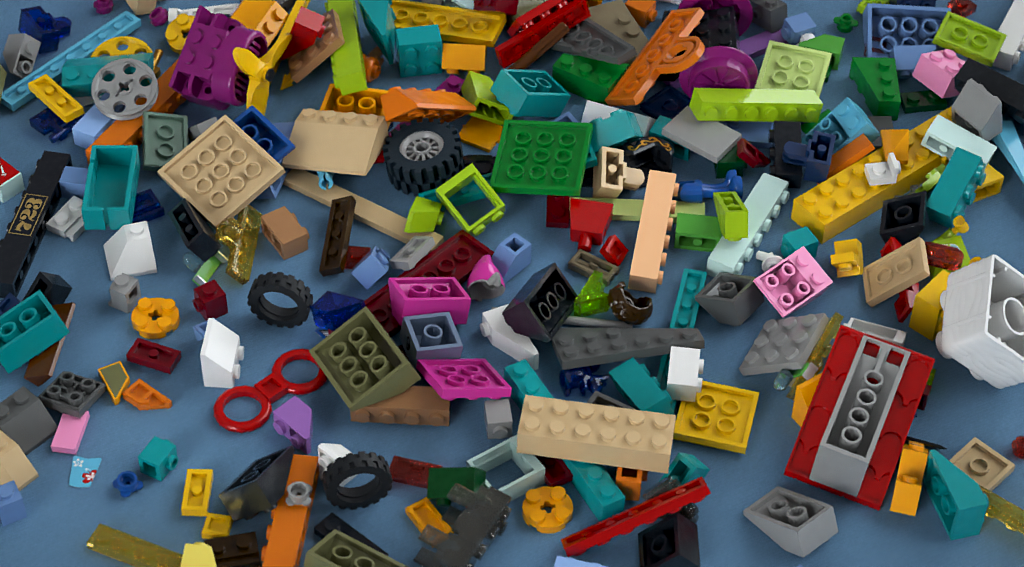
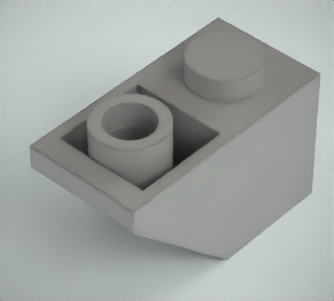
M25 33L9 34L3 51L9 72L20 79L31 74L41 42Z

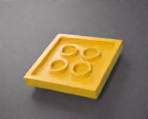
M702 381L701 393L696 392L695 402L681 401L675 422L673 439L745 454L760 392Z

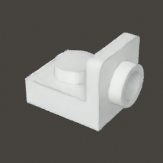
M894 153L888 154L887 162L865 164L864 172L869 186L896 183L897 176L901 173V164L899 160H896Z

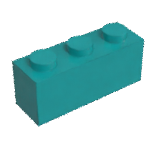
M632 357L609 371L615 388L632 408L671 415L674 413L670 405L673 402L670 394L666 389L661 390V385L655 376L650 377V373L644 363L639 364Z

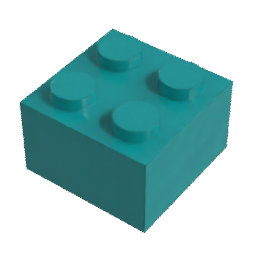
M438 24L396 29V56L400 78L442 73V39Z
M619 109L610 113L611 117L607 119H602L601 117L590 121L589 123H593L591 145L594 153H598L602 146L618 149L627 142L633 143L641 139L643 134L635 114Z

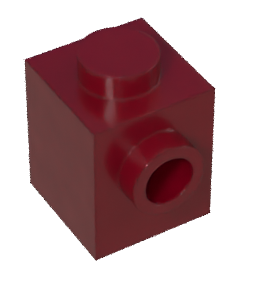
M215 279L194 288L195 299H193V305L206 321L208 318L216 319L228 313L226 293Z

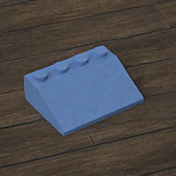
M868 3L863 11V38L866 57L890 58L889 53L893 46L935 45L932 43L933 38L947 11L951 12V8ZM936 45L935 51L945 50V48Z

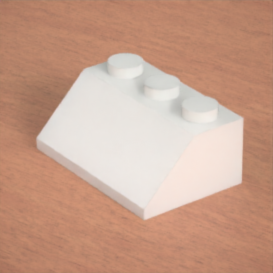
M587 100L581 123H589L601 117L602 119H607L611 117L610 113L619 109ZM634 113L643 137L649 136V130L657 119Z

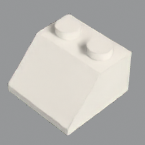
M208 318L200 353L205 387L233 388L235 379L240 377L239 360L243 361L244 346H240L239 335L214 318Z

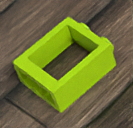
M472 163L435 189L436 197L458 225L471 236H478L486 229V225L492 221L495 223L504 216L505 204ZM474 180L495 208L469 226L448 198Z

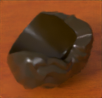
M623 281L619 282L617 286L609 290L607 302L612 309V313L626 324L641 325L651 317L653 311L652 299L648 297L634 298L630 292L624 290L626 287Z

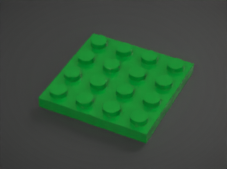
M505 120L489 185L495 193L580 197L593 134V123Z

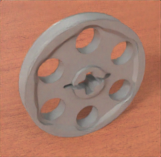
M126 58L112 61L103 66L93 79L91 93L96 107L103 115L114 120L125 121L138 118L143 115L144 111H149L153 107L158 97L159 86L153 70L147 64L136 59ZM128 67L136 68L133 74L124 73ZM107 74L115 75L112 81L103 80ZM149 78L152 80L148 86L140 85L143 79ZM121 88H125V89H126V88H129V90H128V91H126V90L121 91ZM106 92L110 94L106 100L98 99L101 93ZM140 97L147 99L143 105H137L135 101ZM119 104L126 106L122 112L114 111V108Z

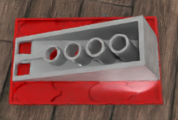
M840 325L783 475L879 511L935 359Z

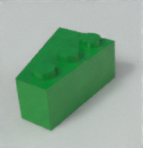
M563 53L552 66V78L566 91L608 106L605 99L630 67V64L622 63L617 65Z
M852 57L849 77L857 84V90L863 94L865 103L872 115L891 116L892 121H897L901 97L895 58Z

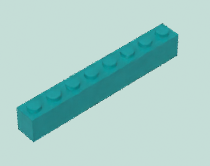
M526 359L504 367V380L512 387L511 397L521 412L525 395L553 398ZM562 459L573 474L571 483L599 522L624 511L625 496L602 464Z

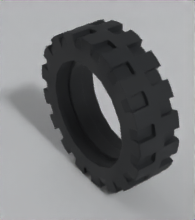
M267 272L266 275L260 274L257 279H254L247 297V304L251 306V312L253 314L256 313L257 318L261 321L265 320L267 324H274L281 328L284 326L294 328V325L300 326L303 321L305 322L308 319L313 305V294H310V288L308 286L305 287L303 281L294 279L295 276L289 274L287 276L283 272H277V274ZM267 292L282 293L294 300L297 307L283 308L269 302L263 294Z
M359 451L358 454L348 453L346 457H339L335 459L333 464L330 463L327 466V471L323 472L322 482L326 498L333 506L338 505L340 509L350 508V510H356L357 507L366 508L371 503H378L380 498H385L388 495L387 491L392 489L393 480L387 460L385 461L383 456H377L374 452H369L368 454L365 451ZM366 473L375 475L373 480L360 487L346 488L339 486L342 481L356 474Z

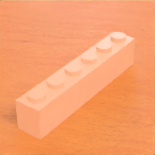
M656 170L649 171L628 289L656 293L657 284L662 285L664 271H660V266L665 267L667 253H663V249H668L670 235H666V233L672 230L673 218L669 216L675 213L676 201L673 200V196L678 197L680 185L675 183V173Z

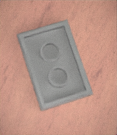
M686 106L662 128V135L714 163L719 162L742 138L741 133L718 121H698L689 106Z

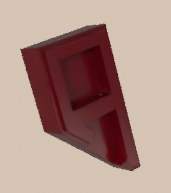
M741 138L737 142V156L752 168L766 167L771 163L767 156L747 140Z

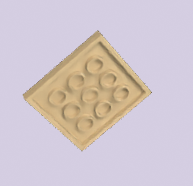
M226 114L157 171L158 175L176 193L185 198L217 231L286 173L283 166Z

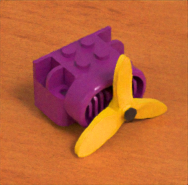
M199 5L168 86L191 103L221 111L226 110L230 105L243 106L246 104V109L253 105L265 116L269 96V82L275 76V71L272 67L287 48L292 34L284 33L268 51L267 40L262 32L246 28L239 21L228 18L224 14H213L205 7Z

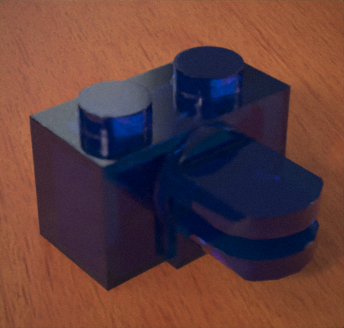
M41 6L21 9L18 30L21 34L25 33L40 41L38 54L58 50L59 39L70 36L72 22L64 16L53 18Z

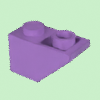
M294 396L273 411V427L278 434L287 437L296 449H301L308 455L311 453L312 409L297 396Z

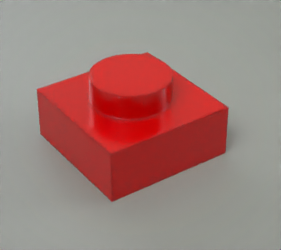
M614 234L607 238L599 252L609 263L620 266L629 250Z

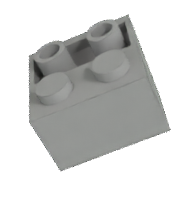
M972 78L969 79L951 107L952 121L980 138L990 141L1002 132V102L997 96L990 94L982 84H978Z

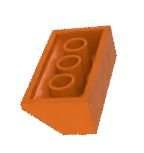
M400 86L388 89V93L380 96L386 122L411 123V120L416 119L418 123L422 122V118H428L429 122H433L435 118L440 119V123L443 124L444 121L449 123L477 111L475 105L455 92H446L445 89L431 91L430 88L417 90L415 87L401 89Z

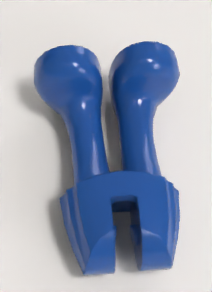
M735 169L728 170L725 181L718 184L702 183L701 180L678 182L680 184L678 195L682 201L688 203H703V198H713V192L736 191L740 199L743 197L742 178L737 176Z

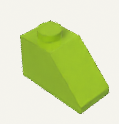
M416 196L409 211L404 232H434L436 225L441 226L445 212H441L443 204Z

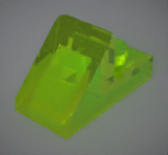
M594 270L577 296L574 303V316L586 317L609 310L608 294L603 292L605 284L603 283L602 272Z

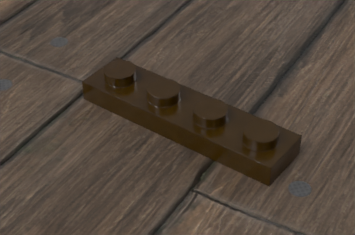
M352 195L332 200L319 269L323 277L344 273L356 200Z

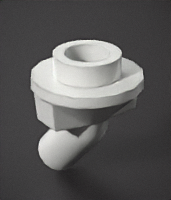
M758 251L756 253V259L763 261L761 266L764 272L783 260L772 252Z

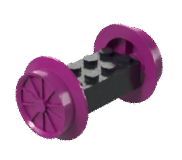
M682 0L678 9L701 7L705 13L699 25L689 34V36L700 38L705 45L704 53L695 64L679 73L680 85L685 94L691 98L694 88L753 89L758 78L757 67L752 58L740 50L739 37L746 32L752 22L753 9L750 1Z

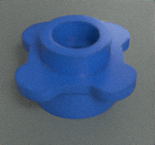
M124 471L113 481V487L120 490L122 497H129L136 490L143 488V482L137 479V475L134 472Z

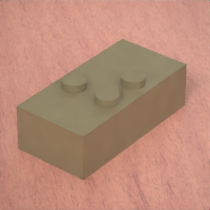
M616 0L588 7L591 14L589 19L635 47L637 55L625 62L631 65L649 40L624 2Z

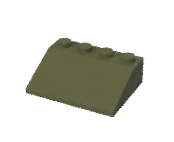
M366 306L309 350L351 411L402 394L421 379L414 367Z

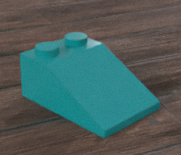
M358 0L366 29L389 65L393 64L396 33L394 20L396 16L393 9L390 8L392 0Z
M935 449L930 450L922 483L950 540L979 535L982 524L985 521L986 510L989 507L988 496L982 492L979 484Z

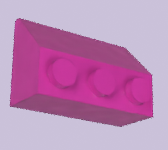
M455 277L389 278L388 285L392 314L400 326H402L404 316L449 312L455 326L457 324H467L471 298Z

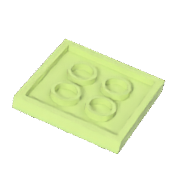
M769 40L755 89L814 90L820 99L832 53Z

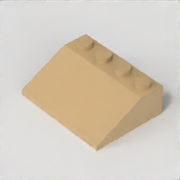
M312 108L303 109L295 120L289 139L296 148L283 158L282 166L291 169L366 176L381 153L383 144H386L385 139L389 136L385 116L356 114L354 112H335L333 110L322 111Z

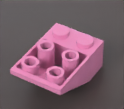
M804 246L753 281L782 318L812 302L822 295L833 283Z

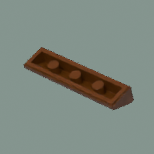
M72 302L51 305L65 326L69 328L76 304ZM66 336L30 359L24 375L26 380L39 387L52 377Z

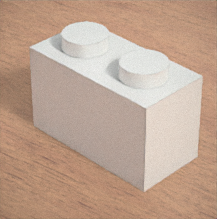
M671 346L667 392L672 400L695 402L696 392L701 393L702 378H698V374H703L704 360L699 359L700 349Z

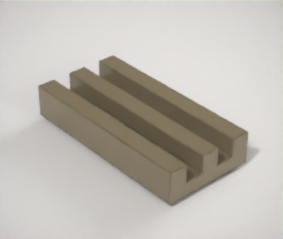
M579 249L568 262V269L608 287L610 281H613L614 276L619 274L618 266L582 249Z

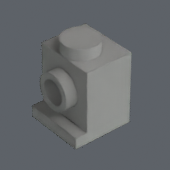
M124 273L116 276L109 288L111 300L108 304L129 314L142 298L139 279Z

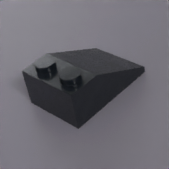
M292 445L255 460L219 495L234 522L242 518L249 520L260 511L267 513L278 506L277 501L285 493L295 449Z

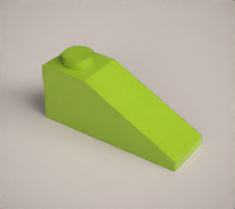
M736 191L713 192L720 230L724 238L729 241H740L741 238H748V210Z

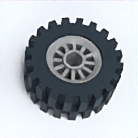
M422 118V122L418 123L414 119L411 120V125L408 126L403 123L400 125L399 131L396 129L391 131L392 137L387 136L385 139L386 144H383V155L391 184H394L395 189L398 191L402 189L403 194L406 195L413 192L414 196H419L418 193L436 189L464 169L465 160L459 133L457 134L454 126L450 128V124L446 121L441 124L440 119L434 118L433 122H429L428 118Z

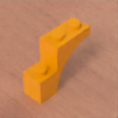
M909 441V445H903L890 511L911 516L916 515L928 458V449L924 448L923 443Z

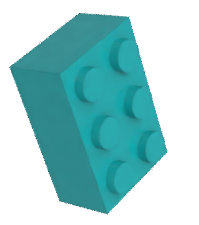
M501 69L490 89L496 96V99L509 109V112L516 117H560L571 97L545 70Z
M956 147L927 201L926 211L929 220L952 229L954 228L953 220L955 217L960 215L965 217L964 211L967 205L971 206L976 196L974 192L977 186H982L986 178L982 157Z
M38 290L0 316V363L8 374L20 368L24 363L70 333L41 290Z

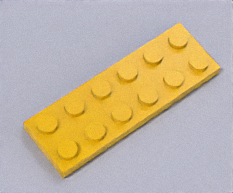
M392 0V5H390L396 16L394 20L396 29L438 24L441 39L457 43L486 45V47L493 48L507 22L506 14L406 0Z

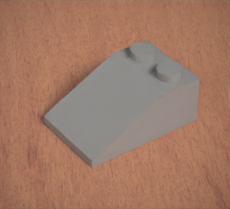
M779 486L743 510L744 516L780 547L803 558L839 532L832 505Z

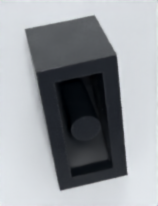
M40 271L23 300L41 290L51 305L64 304L73 288L60 275Z

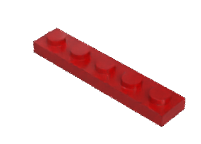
M586 0L570 2L495 47L494 50L499 64L506 68L516 62L560 22L565 23L570 29L589 18L591 14Z

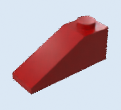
M301 6L290 31L292 38L279 59L285 60L312 46L317 37L321 38L326 27L322 25L325 16Z

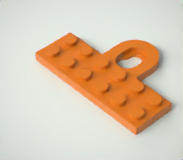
M701 7L671 10L605 99L608 106L640 104L648 90L655 85V81L660 74L682 72L700 59L704 53L705 45L699 37L689 36V34L699 25L701 18L705 14ZM686 50L682 55L676 56L677 53Z

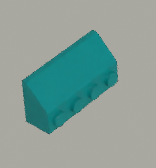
M153 53L67 59L62 66V88L73 98L91 97L93 79L103 66L118 59L129 58L144 62L154 72ZM128 67L124 73L133 74L136 68ZM107 74L103 80L112 81L115 75ZM149 78L143 79L140 85L148 86L152 80ZM121 88V91H123V90L128 91L129 88H126V89H125V88Z

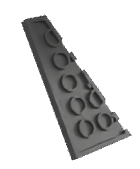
M589 18L570 28V31L550 48L551 50L621 65L637 55L635 47Z
M560 328L550 341L563 370L625 361L632 357L638 359L670 354L671 346L694 349L705 348V340L699 329Z

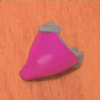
M490 255L482 256L469 275L467 291L471 300L493 299L505 292L504 280L499 270L493 264Z

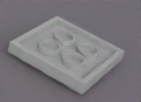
M825 313L809 314L766 321L739 368L742 375L802 369L829 322Z

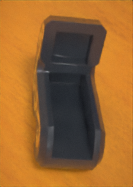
M642 137L637 140L635 145L627 142L620 147L621 150H624L623 162L627 163V167L638 168L651 161H655L658 166L666 171L672 168L674 147L659 137Z

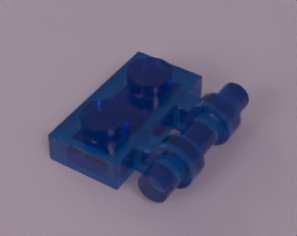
M48 107L30 118L29 121L30 126L44 136L53 132L48 138L52 143H55L58 140L62 141L67 138L68 134L72 132V127L85 114L62 127L61 125L65 122Z

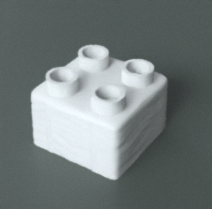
M994 254L964 266L955 272H951L948 275L947 288L940 296V303L944 314L942 331H939L936 335V346L939 353L946 359L953 358L968 368L975 379L985 380L995 388L1003 389L1024 383V275Z

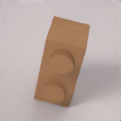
M285 206L260 216L262 233L284 260L308 250V239L310 236L307 229L301 227L296 215L290 213Z

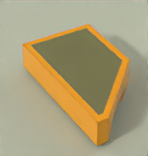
M121 361L98 369V374L102 382L106 384V390L115 405L119 404L122 392L130 384V378Z

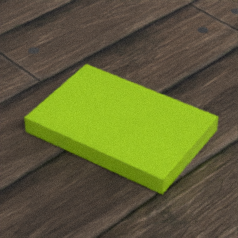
M947 11L932 43L992 67L1007 35Z

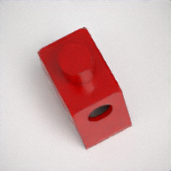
M576 198L570 199V240L578 242V250L582 249L590 252L592 244H603L613 218L614 204Z

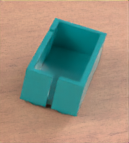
M92 145L81 210L85 230H106V226H110V230H119L123 225L132 224L141 165L138 145Z

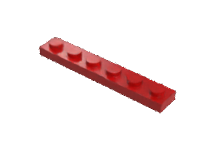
M701 476L561 539L562 545L568 557L582 555L590 547L604 545L611 538L619 534H629L637 526L651 524L658 517L666 513H676L684 505L704 500L707 495L711 494L710 490Z

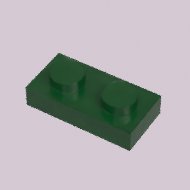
M932 90L900 93L901 106L905 114L947 109L948 103L946 98L942 99Z

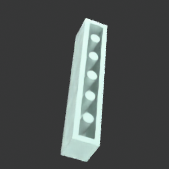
M767 173L762 174L744 202L748 210V238H741L740 241H729L722 236L708 257L707 275L715 277L720 272L742 274L744 263L751 260L754 247H759L763 233L769 231L772 219L778 217L781 205L786 204L790 195V192L787 191L788 181Z

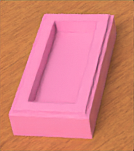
M86 411L81 418L65 413L62 414L51 444L52 452L77 454L90 418L89 411Z

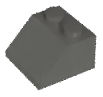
M720 272L695 296V300L719 323L740 326L764 302L763 293L753 282L757 277Z
M24 386L0 402V430L16 442L25 455H28L55 435L58 428L57 424L40 399Z

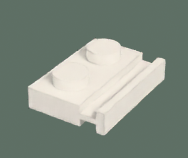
M73 196L46 223L47 230L63 238L68 237L74 242L85 231L81 211L83 200Z

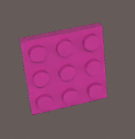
M485 358L417 360V370L444 400L452 401L455 398L477 400L482 397L498 400L501 397H511L512 387Z

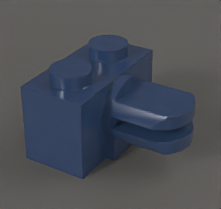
M814 130L813 137L809 139L807 145L788 141L784 145L782 159L785 163L805 167L803 180L822 183L828 176L836 135Z

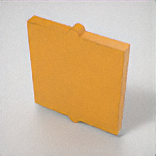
M472 116L466 124L462 125V130L459 132L461 142L490 153L494 146L500 142L503 126Z

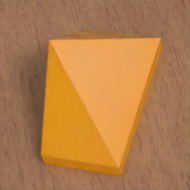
M909 129L880 130L885 162H887L888 154L894 153L896 160H899L900 164H908Z

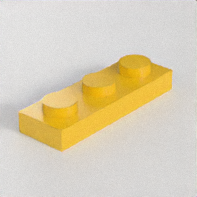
M47 74L28 83L29 90L65 123L85 114L83 106Z

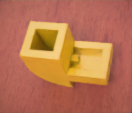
M857 238L835 241V254L830 255L831 264L837 269V278L862 275L864 267L862 243Z

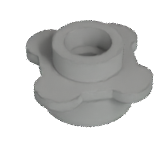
M296 481L287 486V505H310L311 485L302 481Z

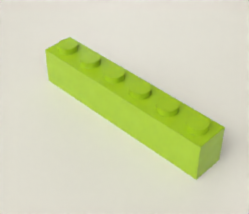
M694 88L689 107L698 121L818 122L823 103L814 90Z

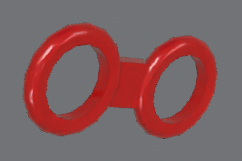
M309 349L290 350L283 353L274 362L271 370L272 373L254 384V387L247 385L235 386L224 391L217 398L213 406L214 418L221 427L231 432L246 433L262 427L269 420L272 412V403L288 393L295 395L312 393L326 383L327 376L312 357ZM294 360H308L319 368L318 375L312 381L302 384L291 383L281 374L283 368ZM246 396L254 398L262 406L260 413L255 418L244 422L233 421L226 417L223 412L226 404L237 397Z

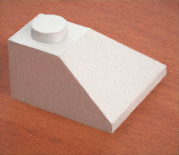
M147 221L123 225L103 245L111 281H114L115 277L122 273L132 277L157 273Z

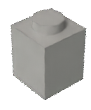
M509 399L484 401L487 438L503 439L512 437L513 421Z

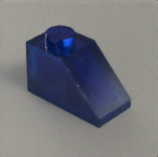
M327 291L310 306L316 326L335 331L363 309L365 302L363 299Z

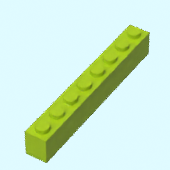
M327 0V2H324L326 12L328 13L331 9H334L338 13L345 41L341 47L330 55L333 64L331 66L335 88H340L342 96L367 90L355 0Z

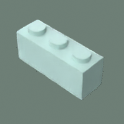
M940 115L936 116L920 144L942 157L945 156L947 160H950L956 147H959L982 157L985 168L997 149V146Z

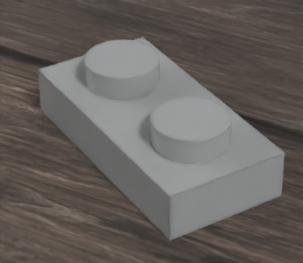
M414 236L389 261L392 269H403L404 271L413 269L436 245L433 237Z

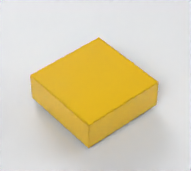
M208 512L201 532L202 538L212 539L229 536L234 522L232 517Z

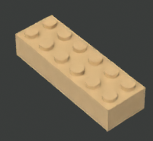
M525 395L517 433V453L668 474L676 415Z

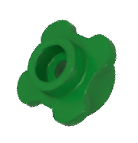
M844 13L841 17H835L833 20L837 24V29L843 33L851 32L853 27H857L859 23L849 13Z

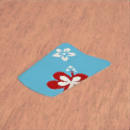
M74 456L69 485L78 488L90 487L102 459H87Z

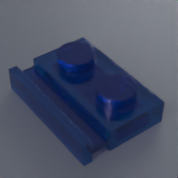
M151 188L136 194L132 223L148 222L165 215L164 208L160 205Z

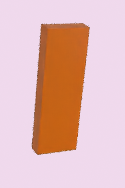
M864 133L832 155L827 179L856 163L875 149Z

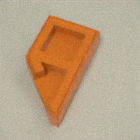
M140 378L122 392L123 399L139 410L172 407V400Z

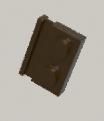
M255 531L204 540V543L212 547L217 567H261Z

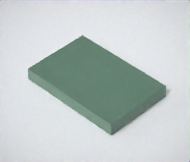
M149 111L143 112L142 170L158 171L188 146V116Z

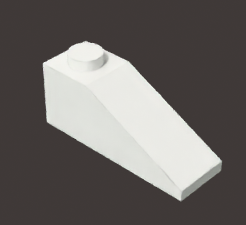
M508 304L483 312L482 323H480L482 335L488 337L491 344L518 361L526 359L533 370H537L539 367V352L527 336L515 333L504 320L502 312Z

